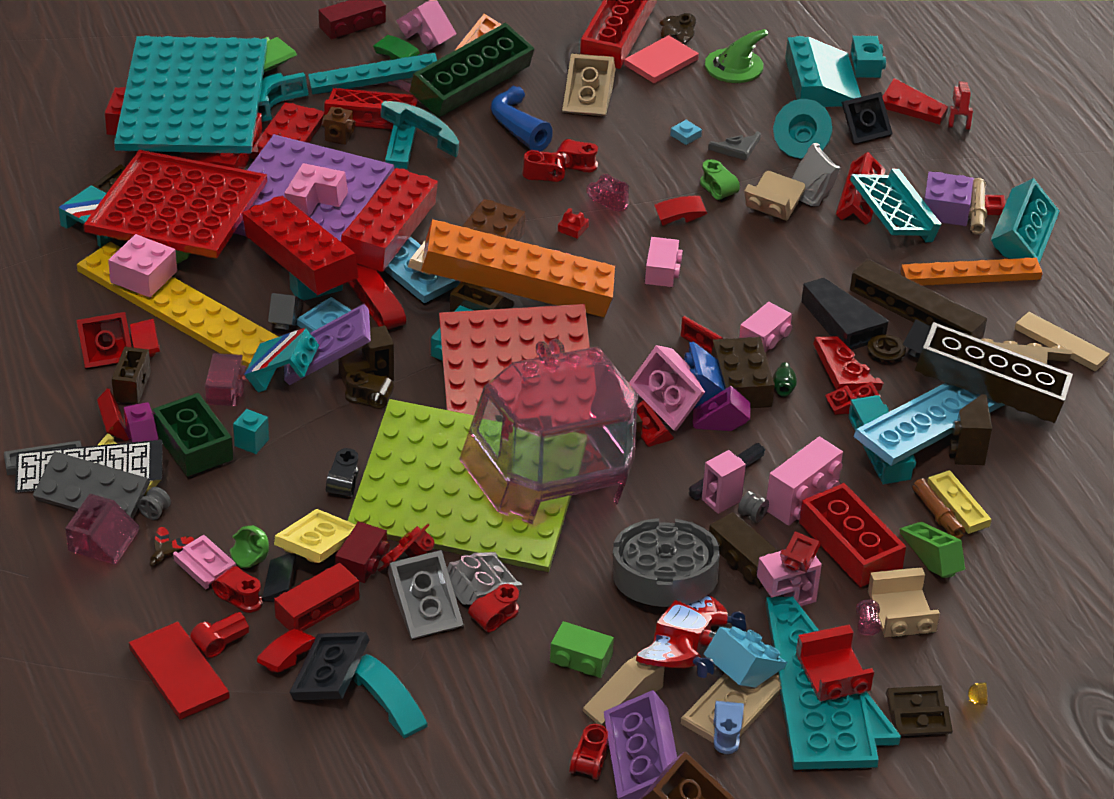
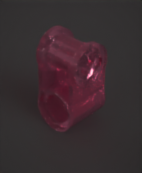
M603 174L597 182H592L587 186V194L593 201L599 202L614 211H624L629 207V185L626 182L619 181L609 174Z

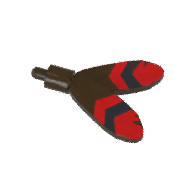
M165 527L158 528L155 533V553L150 558V566L159 565L164 557L173 555L174 552H181L184 546L194 541V538L190 536L181 537L169 542L168 530Z

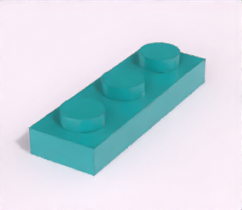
M403 122L400 127L395 124L393 125L385 162L394 164V169L408 168L416 127L407 122Z

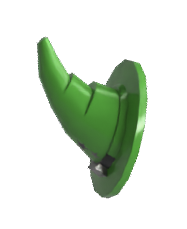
M764 29L751 32L733 42L728 48L718 49L710 53L705 59V69L714 78L729 83L749 82L758 78L763 72V61L752 50L759 40L768 35V31Z

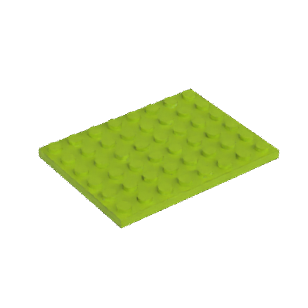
M389 399L348 522L357 524L359 521L387 530V539L398 542L416 526L421 529L426 524H429L425 531L434 539L433 549L462 555L496 552L498 559L502 563L549 572L586 447V437Z

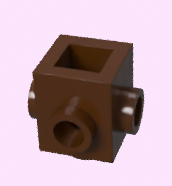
M331 107L328 114L323 116L322 128H325V141L347 144L355 129V120H353L351 110Z

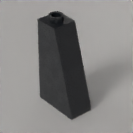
M823 277L803 284L801 302L830 336H838L851 350L867 346L869 340L874 336L887 334L888 320L826 278Z

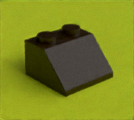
M981 394L960 409L957 421H953L952 433L954 439L949 441V453L953 454L955 464L985 465L992 432L987 395Z

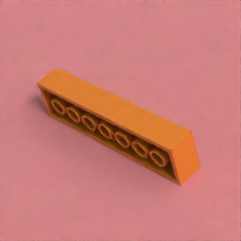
M432 219L425 240L421 271L557 306L585 304L586 313L605 318L613 298L615 266Z

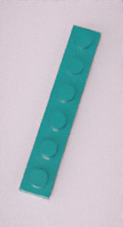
M435 53L317 72L308 74L309 83L313 95L331 92L333 88L348 89L413 78L415 72L437 61Z

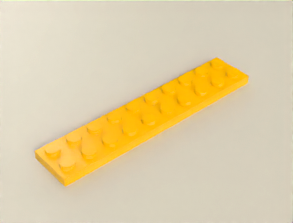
M112 242L107 243L77 263V271L246 369L259 344L278 337L174 277H171L151 297L111 283L108 260L121 248Z

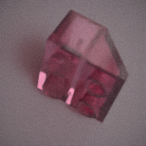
M89 494L65 528L68 551L117 564L140 530L139 525L114 500Z

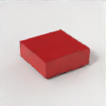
M985 195L987 215H1001L1006 204L1004 195Z

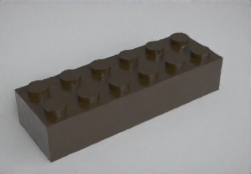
M935 322L932 324L915 371L922 373L924 376L936 378L948 385L965 389L972 394L987 395V398L996 403L1005 404L1015 408L1017 411L1026 412L1037 416L1041 420L1053 423L1056 422L1064 404L1073 375Z

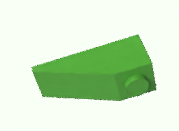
M924 522L899 528L900 534L930 571L940 575V577L949 578L955 576L956 572L965 570L962 541Z

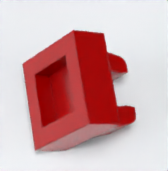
M569 208L558 224V232L578 239L589 227V219L584 218L582 212L578 215L573 214L572 209Z

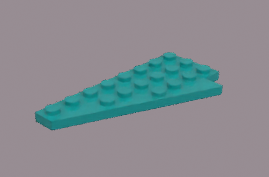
M766 597V610L772 646L780 652L779 656L787 662L786 666L777 673L793 770L877 767L879 759L876 746L899 745L900 734L867 691L862 694L847 695L837 699L818 700L796 655L798 635L816 632L819 629L794 597Z

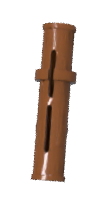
M926 479L917 480L912 489L933 513L939 526L942 525L949 535L960 539L963 533L966 532V529L955 517V512L944 504Z

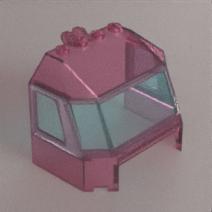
M557 338L551 339L549 345L545 341H540L536 344V353L539 355V358L511 363L483 387L459 458L497 512L508 515L509 512L523 517L522 521L530 524L534 522L540 503L547 500L618 485L613 499L618 504L635 458L637 399L639 396L599 346L565 352L564 345Z

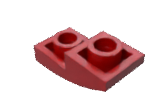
M700 196L678 197L655 204L663 226L683 217L687 223L707 215Z
M154 318L130 324L134 348L149 349V357L154 356L156 352H160Z
M871 381L851 391L846 385L826 394L825 397L834 414H848L851 399L876 396L879 393Z
M294 628L268 645L257 657V663L267 667L269 671L282 672L284 669L296 665L297 655L310 650L316 638Z

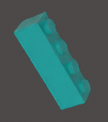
M879 395L851 399L848 418L856 431L857 428L888 413L889 409L886 404H883ZM863 445L882 484L911 480L913 469L916 467L913 454L891 466Z

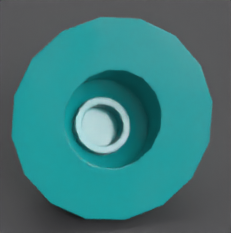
M805 98L793 100L783 106L777 114L773 126L774 138L779 148L788 156L803 159L808 148L813 143H818L820 145L819 148L823 151L830 142L833 131L831 117L825 107L814 100Z

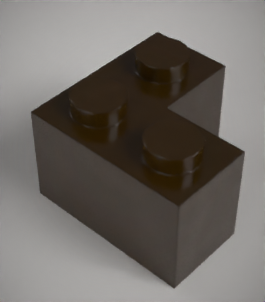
M386 326L370 328V342L363 345L362 349L354 350L338 359L339 374L346 390L348 389L346 375L354 370L377 376H385L394 381V343Z

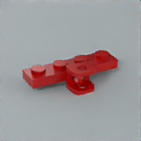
M959 81L958 87L954 86L953 102L955 106H950L948 127L953 128L955 114L967 116L965 128L968 130L971 128L973 109L969 108L971 92L968 82Z

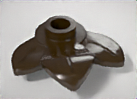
M684 13L679 16L663 18L659 22L663 26L661 38L663 39L668 35L671 37L678 36L682 44L687 43L695 34V16Z

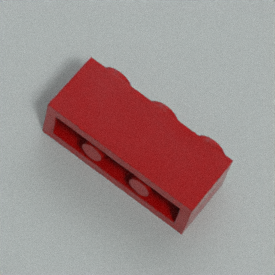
M338 563L275 598V618L289 631L296 628L303 632L359 600V580L341 563Z

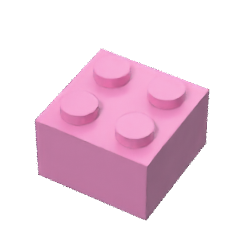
M137 234L108 260L111 283L147 297H151L177 272L176 251L174 248Z

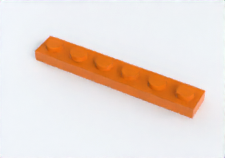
M1037 258L913 263L901 265L900 271L903 277L921 286L1040 280L1043 273Z

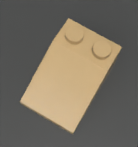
M571 54L563 113L606 116L615 76L614 57Z

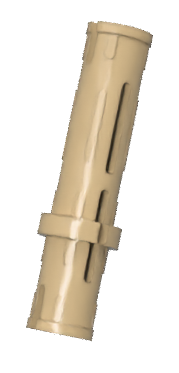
M981 178L973 179L971 208L969 210V217L971 219L970 230L974 234H982L985 231V219L987 217V210L985 208L986 182Z

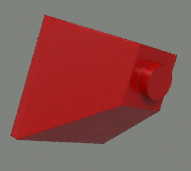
M125 312L76 320L85 369L118 363L124 347H132Z

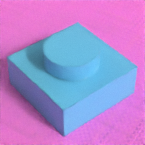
M684 120L671 128L670 135L687 145L701 137L702 129L688 120Z

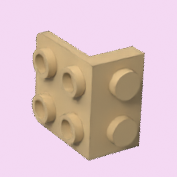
M766 171L756 187L750 184L747 185L744 191L746 206L787 221L805 191V184L783 175Z

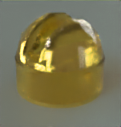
M987 682L976 683L969 688L968 696L974 704H988Z

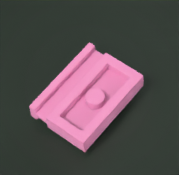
M205 535L184 546L181 552L173 553L174 561L205 589L209 588V584L231 566H236V563Z

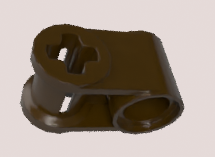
M359 370L351 371L346 375V382L348 384V389L345 391L346 400L351 403H359L378 409L384 408L387 405L394 390L392 380L385 376H377Z

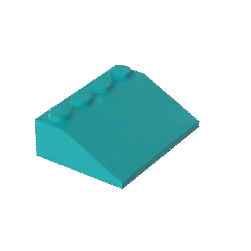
M788 37L785 59L797 100L805 98L814 100L823 107H841V102L861 97L848 53L810 37Z

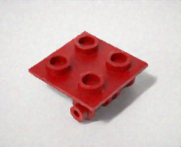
M426 524L421 529L416 526L411 532L409 531L398 542L399 544L381 559L384 564L378 571L380 572L390 565L391 562H394L403 552L412 558L424 555L433 549L434 539L425 531L429 524Z

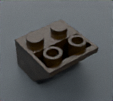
M461 281L450 294V312H454L460 305L474 311L513 308L515 301Z

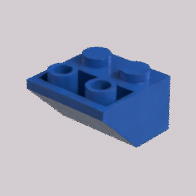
M689 342V351L685 353L684 361L689 365L690 371L695 375L705 391L693 409L725 389L717 359L695 342Z

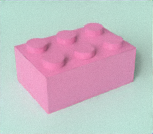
M819 436L773 470L769 475L767 491L769 507L767 512L788 526L797 519L799 520L802 500L840 485L839 476L842 469L843 451Z

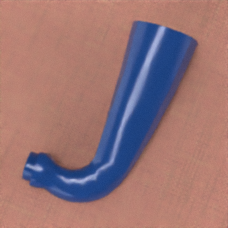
M512 86L508 91L499 94L492 100V113L498 122L527 148L539 152L543 151L552 141V126L549 122L535 118L510 106L522 103V99L525 97L521 87Z

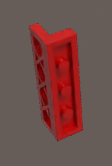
M866 152L851 163L836 215L841 220L854 213L865 225L871 222L873 210L850 181L852 174L884 175L885 168L869 152Z

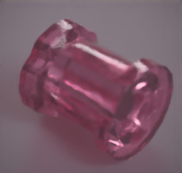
M874 600L859 602L856 606V613L859 616L857 626L859 633L863 635L877 634L881 630V622L878 619L880 605Z

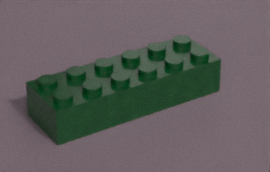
M505 22L415 72L409 92L440 118L529 67L535 48Z

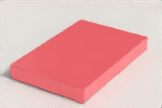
M668 35L625 58L624 65L652 83H656L697 61L699 53Z

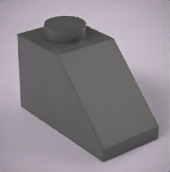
M272 293L268 322L275 324L274 328L289 330V326L296 327L297 318L300 316L304 300L293 295Z

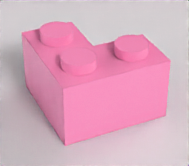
M429 0L396 20L406 38L418 32L428 51L457 34L437 0Z
M303 163L284 192L285 198L309 217L318 203L340 207L348 194L346 175L344 171Z
M781 551L759 557L757 577L771 598L782 594L784 597H794L800 606L816 602L822 566L816 556L807 573L801 570L794 572L787 569L783 565L784 563H782Z

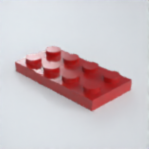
M285 102L252 147L250 158L256 159L274 134L309 143L322 125L324 111Z

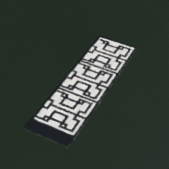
M152 440L17 452L15 492L36 490L54 451L148 478L149 481L161 480L163 441Z

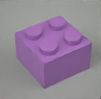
M929 171L924 202L941 223L967 226L973 178L964 175Z

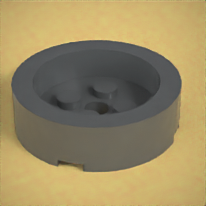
M659 518L640 521L621 531L614 541L612 571L614 583L629 598L648 605L670 607L675 600L684 604L696 602L711 593L717 585L719 574L718 542L709 531L692 522L675 519V523H659Z

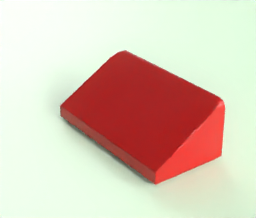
M686 316L682 317L681 336L712 353L713 340L723 339V337Z
M107 388L97 399L106 432L127 441L129 437L120 408L110 389Z
M645 400L634 407L643 421L641 437L648 447L674 439L659 416Z

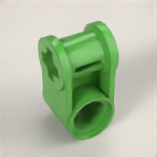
M710 159L704 161L702 166L704 174L700 179V184L715 199L720 200L739 192L740 184L735 175L731 174L717 160Z

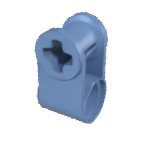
M715 702L713 726H715L714 747L720 753L731 754L738 750L744 703Z

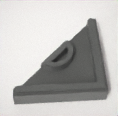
M757 131L754 135L748 137L739 135L726 138V141L719 143L710 141L708 150L747 160L759 142L761 132Z

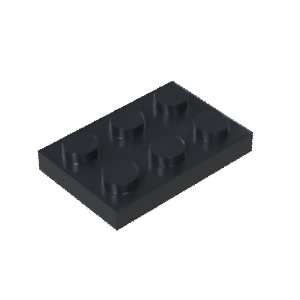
M367 633L317 634L289 692L293 700L343 699L370 641Z

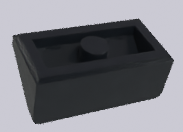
M289 553L270 560L262 601L274 602V599L279 595L292 589L297 566L295 553Z

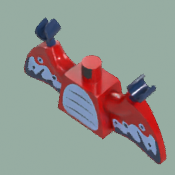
M709 594L690 604H684L675 600L657 622L653 643L637 653L636 661L653 666L687 668L697 665V676L706 678L707 673L714 674V663L711 658H701L698 652L703 646L708 647L716 632L710 631V628L713 626H726L727 623H731L732 627L746 631L745 615L737 611L728 616L726 608Z

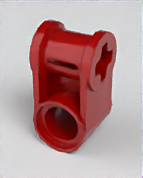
M571 139L563 140L557 153H561L566 159L564 168L581 170L583 172H593L598 168L596 161L597 145Z
M527 151L524 154L522 174L528 180L559 182L565 177L564 166L566 159L564 155L557 152Z
M231 566L213 580L212 588L215 594L222 600H226L238 607L241 611L252 613L262 607V598L259 596L260 581L245 573L239 567Z
M502 584L487 595L475 600L471 604L468 614L486 632L495 631L500 625L518 615L519 605L516 601L519 598V590L512 584Z
M591 724L583 730L579 744L571 759L570 773L580 772L591 775L595 780L599 779L608 748V731L604 726Z

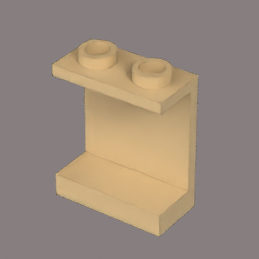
M922 567L871 573L868 593L884 637L936 632L940 613L939 610L929 609L922 590L925 578Z

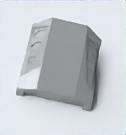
M813 143L808 148L792 178L805 184V191L799 201L810 206H819L822 199H826L829 196V192L834 187L840 171V167L829 159L819 148L820 145L818 143Z
M496 552L463 555L459 561L450 562L447 567L454 594L462 604H472L475 600L487 595L502 584H512L518 590L521 589L522 584L513 577L498 559Z

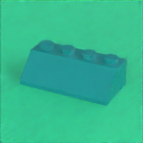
M1034 178L1012 188L991 241L993 246L1004 257L1011 259L1037 258L1040 263L1058 217L1059 209Z

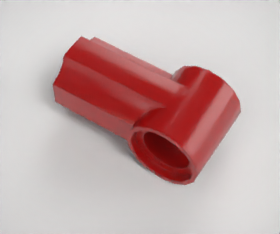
M236 612L212 625L209 622L199 623L192 630L190 638L206 657L213 658L224 650L227 643L248 634L249 625L241 612Z

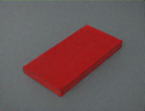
M179 622L129 642V649L179 720L230 698L229 690Z

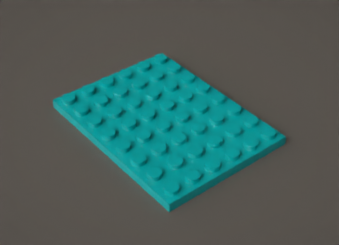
M137 36L114 143L115 151L252 153L267 51V39Z

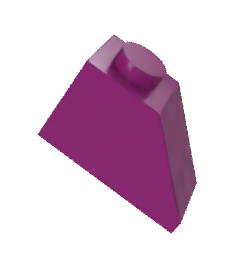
M732 386L693 409V427L696 429L732 431L750 420V402Z
M149 402L124 407L125 427L130 442L158 440Z

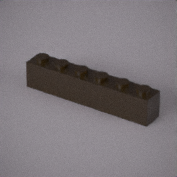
M869 259L852 272L850 291L913 323L917 319L932 327L933 322L977 339L984 337L987 323L986 317Z

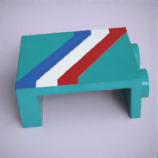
M91 185L59 207L61 226L68 229L78 221L84 224L107 193ZM97 235V244L102 247L114 238Z
M306 327L260 343L244 375L257 392L266 390L276 368L286 364H290L297 375L302 378L305 376L319 344Z

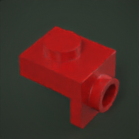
M795 531L786 550L782 549L780 552L783 565L791 571L798 572V570L807 573L820 547V542Z

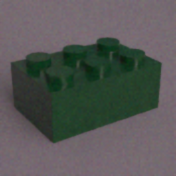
M199 393L152 409L157 436L163 441L162 443L187 477L233 460L231 435Z

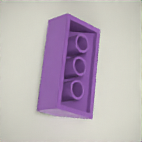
M654 690L603 711L608 731V742L618 799H640L666 767L677 758L668 708Z

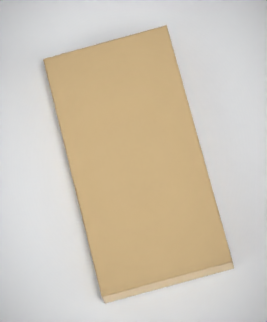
M724 673L681 718V724L714 743L715 702L744 703L741 736L780 694L778 673L756 688L741 686Z

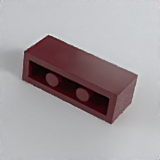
M348 0L319 9V28L330 39L386 22V4L382 0Z

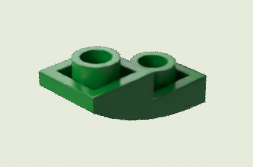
M391 35L385 36L373 45L376 53L389 55L391 60L413 57L420 53L410 43Z

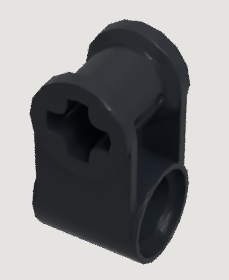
M344 448L336 453L332 468L327 476L326 493L348 497L353 496L358 477V468L356 466L359 456L355 450Z

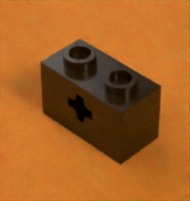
M124 347L112 377L113 396L116 402L139 404L151 373L149 349Z

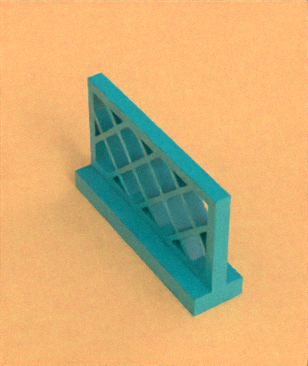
M892 169L889 175L852 174L850 181L891 235L921 236L925 242L934 241L942 224L899 169Z

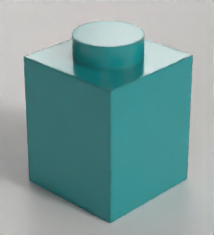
M246 409L233 423L234 446L257 454L269 440L268 417Z

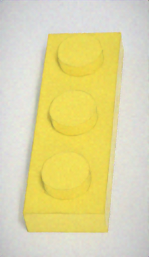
M950 470L928 477V484L944 504L955 512V517L964 526L968 534L990 527L991 518Z

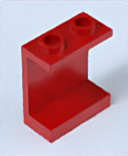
M850 625L798 635L796 655L819 701L871 691L874 671L872 668L863 670L851 648L854 632Z

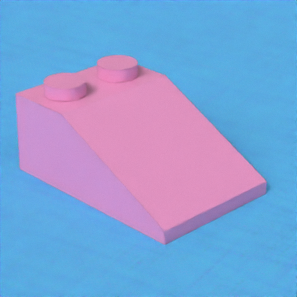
M656 345L628 384L674 431H677L705 391L695 375L690 371L689 365L672 348Z

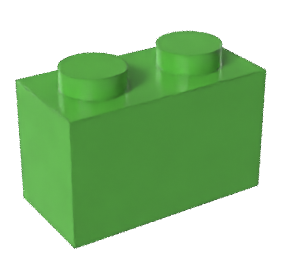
M563 621L551 642L550 662L601 678L613 656L614 637Z

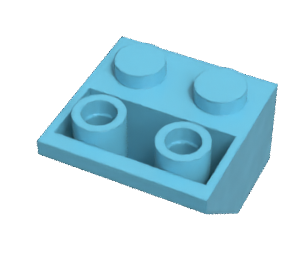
M719 627L704 652L707 658H711L713 663L737 684L754 688L782 670L787 664L779 656L780 652L776 648L765 645L761 641L762 637L752 630L745 632L737 627H732L731 629Z

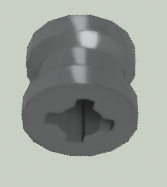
M159 487L150 488L147 496L142 497L138 502L140 512L151 520L158 519L162 514V510H166L171 505L169 495Z
M748 491L739 503L738 513L742 516L748 515L752 521L758 523L763 519L768 510L769 500L763 497L758 498L755 493Z

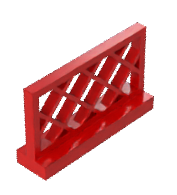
M333 88L329 100H326L324 103V115L328 114L331 107H339L352 111L355 126L393 129L394 124L381 117L382 100L400 103L408 102L405 104L417 107L419 100L414 95Z

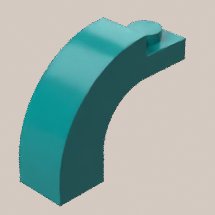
M304 72L288 76H282V73H278L262 79L258 113H261L262 122L272 120L270 109L276 103L309 95Z

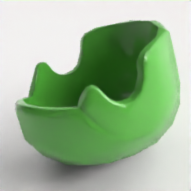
M254 525L244 526L233 535L235 545L230 549V555L238 566L250 568L260 564L267 558L269 541L263 530Z

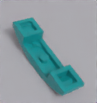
M383 101L381 104L382 118L398 127L404 121L438 139L437 148L457 157L459 140L452 130L440 119L423 109L409 104Z
M368 654L362 656L352 680L358 686L363 684L388 712L389 722L405 739L428 727L424 715L400 680L373 656Z

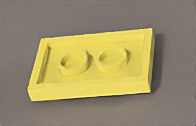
M315 509L275 535L274 545L283 548L288 553L303 556L310 562L320 563L341 548L356 524Z

